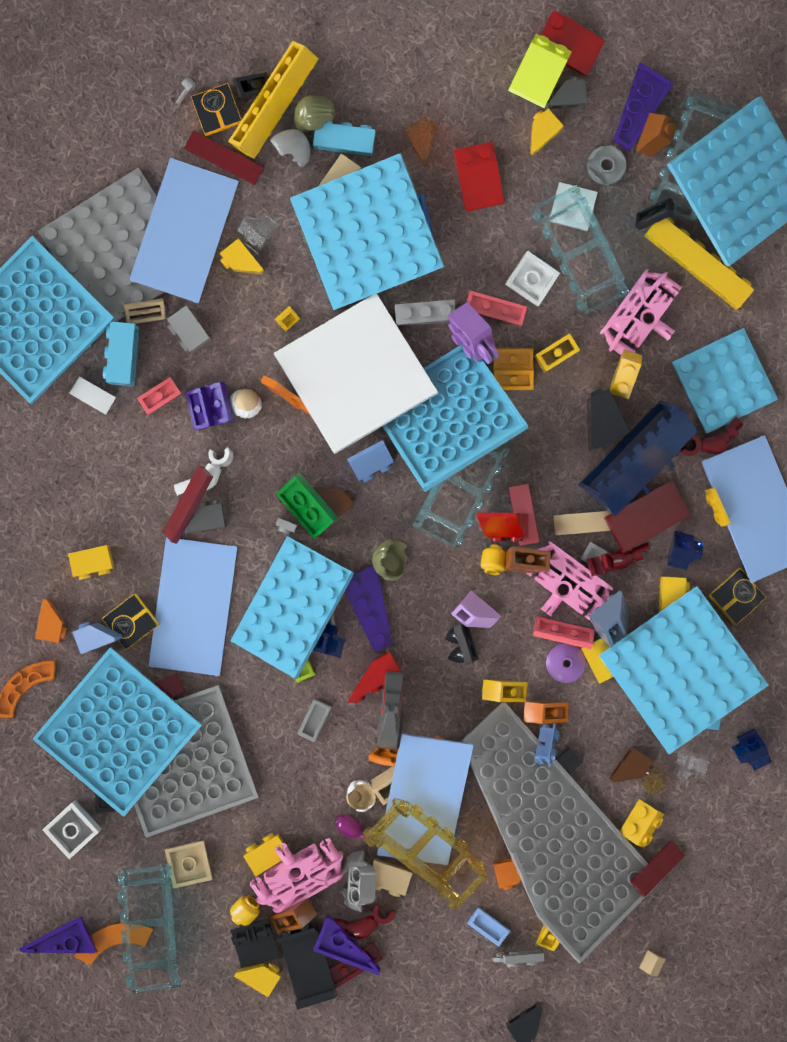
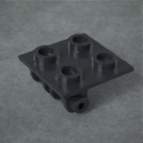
M269 918L230 930L232 943L235 945L241 968L280 957Z

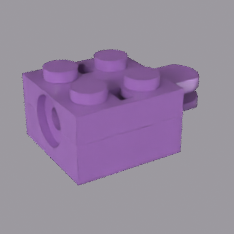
M468 302L448 315L450 321L448 326L453 332L452 339L457 345L463 347V351L469 358L472 357L476 362L484 359L489 364L492 362V358L497 359L499 357L491 327Z

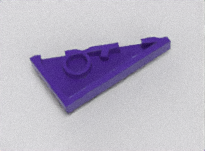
M327 915L313 951L379 975L381 967L330 915Z
M79 917L19 948L20 952L93 954L98 952L83 917Z

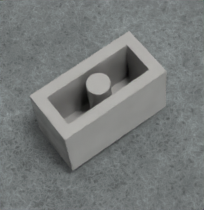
M187 306L167 319L170 323L167 327L173 335L178 334L181 339L179 344L185 352L189 350L193 353L211 340Z

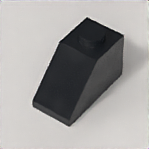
M537 1002L506 1022V1027L516 1042H534V1038L537 1037L542 1014L540 1002Z

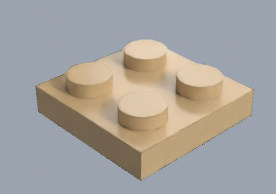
M204 840L165 849L173 889L213 880Z

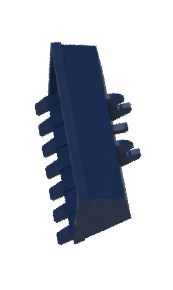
M660 400L578 486L586 491L604 509L616 516L641 490L646 495L650 493L645 485L666 464L671 469L675 467L671 459L698 431L682 407Z

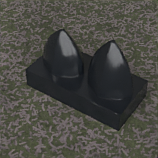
M462 623L453 626L448 631L445 639L451 643L459 644V647L450 653L448 660L456 663H465V665L478 660L479 657L469 627Z

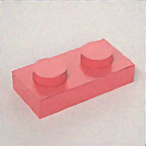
M169 377L137 399L147 415H150L182 393L173 379Z

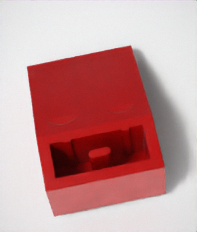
M390 650L372 660L348 699L349 704L353 701L355 704L365 699V694L370 691L374 694L383 689L382 685L385 681L386 671L402 672Z

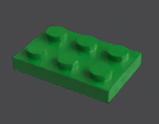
M300 472L276 493L278 498L313 539L318 537L338 519Z

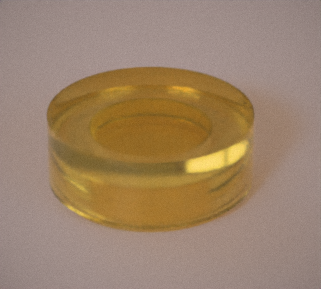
M650 773L644 777L643 786L647 792L655 794L662 790L663 780L658 774Z

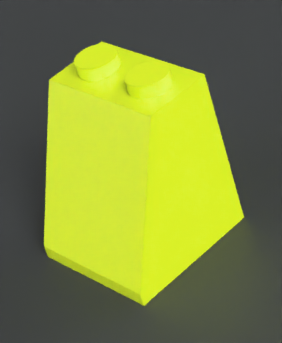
M536 34L508 91L545 108L572 51L568 50L564 45L550 41L545 36Z

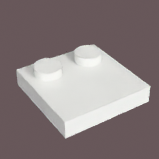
M559 182L549 222L588 231L598 192Z
M526 251L505 285L534 305L539 306L560 273L529 251Z

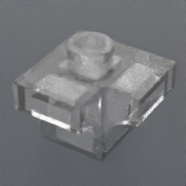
M263 213L258 218L246 216L237 231L244 236L242 243L258 255L266 243L274 236L279 224Z
M685 749L684 753L680 752L677 763L680 765L675 777L685 782L691 775L704 777L710 758Z

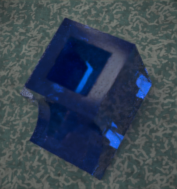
M674 531L667 565L687 570L690 562L702 559L703 543L694 541V535Z
M327 624L313 651L341 658L345 638L337 637L339 627Z
M755 729L737 736L739 743L731 748L741 764L749 763L755 771L772 763L767 747Z

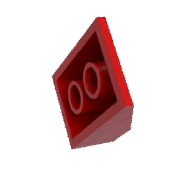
M554 10L541 33L542 36L547 37L550 41L564 45L568 50L572 51L566 67L586 77L605 42L571 18Z
M493 142L454 150L453 157L465 212L504 204Z
M477 513V519L484 536L491 537V541H503V537H511V541H523V537H528V514Z

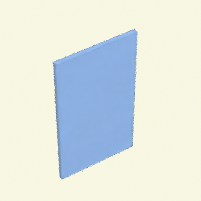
M170 158L129 280L193 301L194 303H199L239 181Z
M760 436L757 439L709 459H704L701 463L711 487H715L731 522L727 526L750 582H756L787 568V487L766 436Z
M166 537L155 619L160 625L153 630L149 667L220 676L238 547L235 545L228 546L179 539L178 543L175 544L171 543Z
M406 733L401 734L377 851L378 856L448 865L474 746L472 743Z

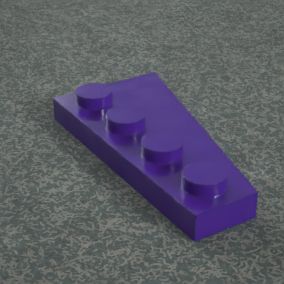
M641 62L638 65L613 139L614 142L628 151L632 149L641 135L649 113H655L673 85L671 81Z
M372 565L354 574L345 592L374 652H377L393 643L379 576Z

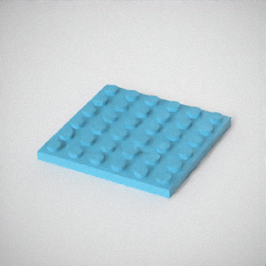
M762 97L755 98L667 164L726 266L732 265L787 223V141Z
M401 153L290 198L333 310L445 267Z
M33 236L0 268V374L30 404H33L107 329V326H110V322L115 320Z
M461 345L423 368L438 394L382 426L424 492L529 428L484 361L481 359L479 362H476L472 357L469 358Z
M698 586L614 644L612 648L610 647L599 655L668 754H671L768 686L766 680Z
M110 647L33 737V740L124 817L202 724Z

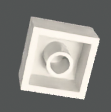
M76 800L43 829L45 834L68 859L73 857L102 830Z

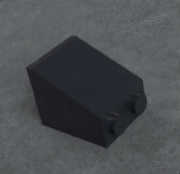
M603 387L590 394L591 397L587 400L589 451L630 433L610 389L604 391Z

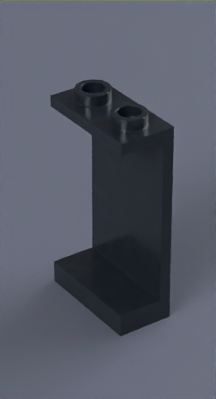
M308 924L295 933L292 930L280 933L281 937L276 940L277 943L281 944L297 998L295 1001L297 1010L336 998L338 995L325 955L313 951L319 936L317 926L311 927V924Z

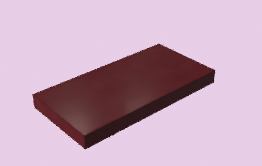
M669 481L651 491L648 495H644L629 503L616 516L610 514L604 517V520L622 553L689 517L691 514L673 481Z

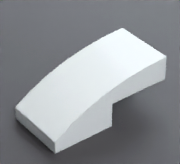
M80 376L69 394L104 414H107L116 398Z

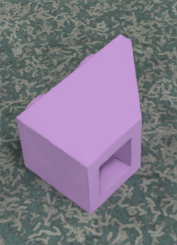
M470 591L451 613L466 627L491 628L501 617L500 614L473 591Z

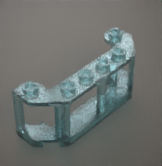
M696 91L692 96L688 95L684 105L687 110L683 111L680 119L683 124L681 129L677 128L673 140L676 141L673 148H669L666 155L668 163L675 159L678 150L686 151L692 146V144L683 141V135L694 110L726 121L737 113L740 108L733 105L727 107L700 97ZM696 100L707 105L713 106L715 108H718L720 110L728 112V114L725 115L723 113L697 104ZM662 166L659 178H662L657 189H652L649 199L652 200L650 206L657 204L661 191L664 189L685 197L679 185L668 181L667 178L670 172L668 166ZM693 209L690 210L689 215L676 210L672 211L673 215L692 222L698 219Z
M577 185L533 206L532 217L536 223L540 222L544 226L541 229L546 240L550 239L553 245L550 247L554 257H559L562 263L559 267L563 275H567L570 280L568 285L571 292L577 294L578 301L575 302V305L580 313L583 312L586 315L629 293L623 281L625 278L587 199L582 196ZM567 194H570L571 198L575 201L547 216L540 210L541 207ZM579 208L594 239L565 253L557 242L550 227V222ZM598 246L613 277L591 289L582 291L568 262ZM615 284L618 295L588 309L586 299L589 296Z
M510 442L504 443L500 452L493 450L488 453L496 458V462L482 488H478L455 475L434 486L428 494L412 527L452 548H455L456 545L460 547L465 537L462 535L466 527L470 529L475 520L472 517L474 511H479L484 502L481 499L484 492L489 493L493 482H491L493 475H498L503 466L500 462L502 458L507 457L511 449L508 447ZM446 481L476 496V500L462 526H458L431 511V507ZM430 518L455 531L457 535L453 543L422 528L421 525L424 520Z
M170 863L137 869L121 868V874H118L119 886H121V891H118V901L123 906V911H119L120 923H124V931H121V941L126 946V951H122L123 963H127L128 969L126 985L130 987L132 993L181 987L176 958L171 891L172 866ZM161 871L159 877L128 880L127 874ZM160 884L163 915L155 918L129 920L128 887ZM163 926L166 957L160 960L132 962L130 929ZM164 967L168 969L170 983L136 987L134 971Z

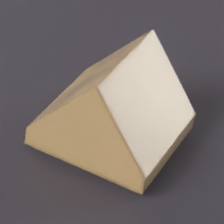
M647 950L639 968L649 975L658 976L666 958Z

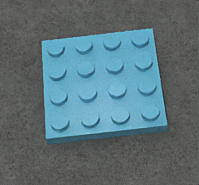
M744 328L672 362L705 434L730 423L735 417L740 418L778 400Z

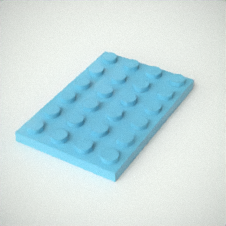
M287 536L233 635L231 642L291 677L298 679L351 581L354 572Z

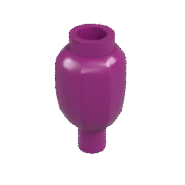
M339 814L334 821V824L337 825V830L349 838L359 837L365 841L369 836L368 833L363 831L361 823L350 815Z

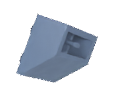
M619 591L611 595L602 606L595 608L592 614L589 615L596 633L611 648L626 637L628 631L629 608L623 593Z

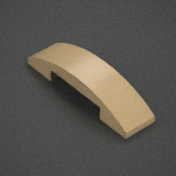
M600 511L554 515L555 535L610 531L604 517L611 513Z

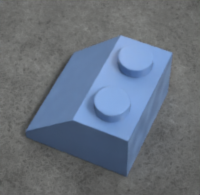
M383 440L347 459L359 481L363 480L364 483L373 479V474L379 470L381 473L388 471L392 468L391 464L394 463Z

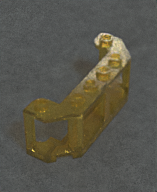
M394 798L391 809L373 828L368 827L363 832L364 842L371 847L376 844L377 848L382 847L436 888L441 897L444 896L450 900L448 906L456 911L487 878L486 866L474 856L462 839L457 840L448 828L445 827L443 829L440 827L437 820L432 816H426L418 805L414 804L413 806L408 801ZM400 814L406 818L411 815L428 828V831L411 849L404 848L385 833V830ZM435 835L439 836L460 853L441 874L434 871L417 857V854ZM468 860L471 868L480 876L459 897L450 887L448 881Z

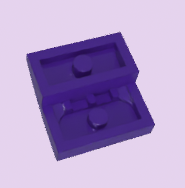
M218 382L185 392L194 431L234 420L225 382Z

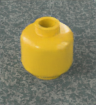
M490 545V548H485L482 551L480 565L486 574L500 575V572L505 571L506 551L502 550V546Z
M241 896L230 909L232 921L237 925H250L260 913L259 903L256 902V899L252 896Z

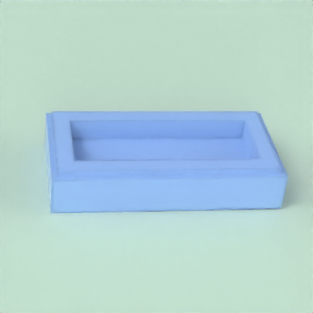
M479 906L467 921L468 925L498 947L511 931Z

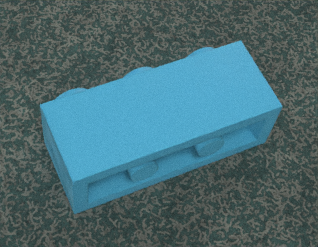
M326 121L323 123L322 129L315 130L314 149L370 157L373 155L376 132L371 126L360 125V127H353L351 123L341 122L339 125L333 124V121Z

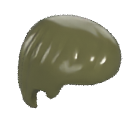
M308 95L302 98L297 103L294 112L296 129L302 133L322 129L323 123L334 119V103L330 99L318 95Z
M396 538L382 542L374 550L372 555L373 568L378 575L388 581H396L405 573L408 555L405 553L407 544L404 541Z

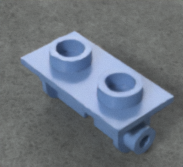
M553 723V728H550L548 724H543L540 728L538 742L545 743V746L537 745L535 759L538 764L548 762V766L551 767L552 761L556 760L557 750L554 747L555 742H559L560 731L557 730L556 723Z

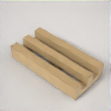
M163 298L123 304L126 323L138 324L166 319ZM160 305V307L129 311V309ZM161 311V314L130 319V316Z

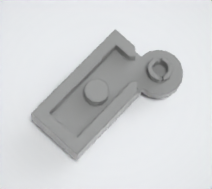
M540 950L509 952V955L504 954V952H496V955L493 956V962H503L508 967H517L519 963L538 965V962L544 961V953Z

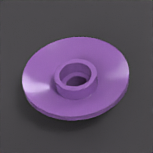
M566 643L552 648L546 659V667L552 678L562 683H570L580 678L586 666L583 652L577 646ZM564 660L570 661L569 667L563 666Z

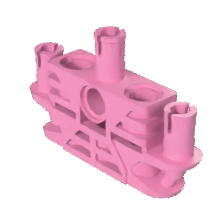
M646 269L608 320L600 334L604 333L606 341L610 346V352L614 350L621 355L624 349L635 353V350L627 346L620 339H628V343L635 344L634 347L637 349L652 329L667 341L673 335L675 330L659 319L674 299L672 297L668 298L666 293L662 294V290L658 286L667 290L674 297L679 293L682 286L667 277L668 272L663 274L648 272L649 269ZM645 278L656 280V282L651 286L645 281ZM652 291H654V292H655L654 296H653V297L651 298V300L647 303V302H646V299L649 297V295L652 293ZM642 306L646 310H644L637 319L634 316ZM644 314L652 316L653 322L651 324L644 322ZM632 322V326L627 331V333L624 334L623 331L628 326V324ZM611 327L617 332L615 338L611 335L608 328Z
M549 541L548 546L538 550H554L555 553L550 558V565L561 573L558 575L552 569H549V572H538V576L533 578L552 592V595L541 610L552 616L559 604L564 601L583 615V610L589 607L588 604L595 600L596 602L584 616L590 620L589 615L592 614L595 608L602 606L610 597L609 591H613V588L598 576H592L590 570ZM564 576H567L569 579L575 582L576 585L572 588V585L569 582L561 580ZM561 584H566L568 587V592L565 595L558 593V587ZM602 586L604 587L603 595L600 598L596 593ZM579 587L583 588L585 591L591 594V597L589 598L580 590H578Z
M329 838L325 839L327 845L324 840L320 843L321 849L327 856L325 858L315 843L292 855L286 843L281 844L283 849L278 845L275 851L282 861L263 872L265 882L270 889L267 890L260 877L255 878L257 884L254 879L250 882V886L258 896L256 902L261 905L272 906L274 912L280 913L322 891L343 877L344 870L340 868L343 852L337 851Z

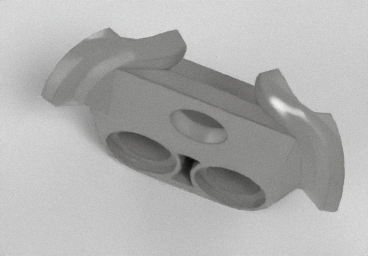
M363 850L354 851L346 856V862L342 869L344 873L348 872L347 889L343 887L340 889L344 896V904L358 912H362V905L371 904L374 901L376 888V871L372 865L364 861L365 853Z

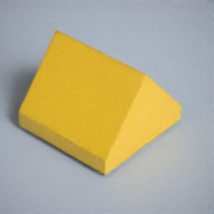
M288 306L274 320L286 332L300 318Z

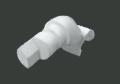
M229 447L224 450L225 455L221 460H217L216 452L209 450L211 464L208 463L205 468L213 476V479L207 490L217 484L222 471L220 467H226L233 461V452ZM191 479L174 484L177 495L184 493Z

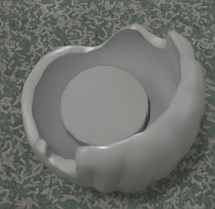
M296 129L285 130L271 138V143L281 156L292 154L294 156L292 161L297 162L299 167H303L309 162L310 144L307 137L301 131Z

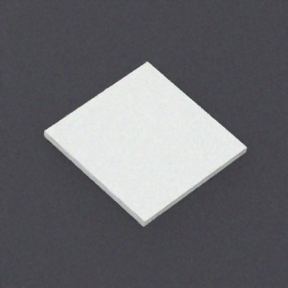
M377 293L274 353V356L334 454L438 394Z

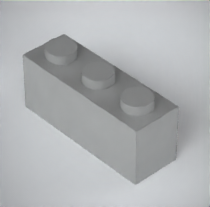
M455 300L396 304V325L401 327L450 322L448 315L455 311Z

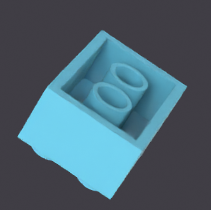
M110 322V326H107L106 329L109 347H105L107 367L104 366L103 378L110 385L135 387L139 327L134 323Z

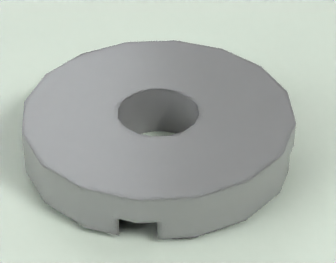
M600 146L588 158V174L598 184L606 186L615 184L621 180L626 172V157L615 146ZM604 160L611 161L612 169L604 170L601 163Z

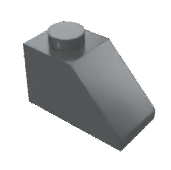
M578 77L566 78V81L560 84L551 95L543 109L579 108L587 104L585 79L578 80Z
M217 500L206 502V506H201L185 528V533L226 527L223 503L218 504Z

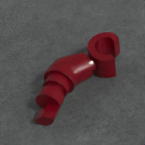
M735 417L724 428V432L720 431L713 436L702 437L701 440L694 435L691 438L694 442L693 449L687 451L682 447L679 452L688 456L697 454L699 450L703 453L719 454L729 447L730 439L732 437L735 438L739 434L738 430L743 426V423Z
M645 543L632 548V551L628 550L622 553L619 550L610 554L588 558L586 561L591 575L598 576L610 570L627 568L629 564L633 563V560L637 562L643 560L641 552L651 548L649 543Z
M377 904L374 907L373 916L368 915L361 920L350 921V923L343 919H333L349 936H354V939L368 938L379 927V923L388 924L395 919L396 910L390 911L387 919H382L379 915L381 906Z

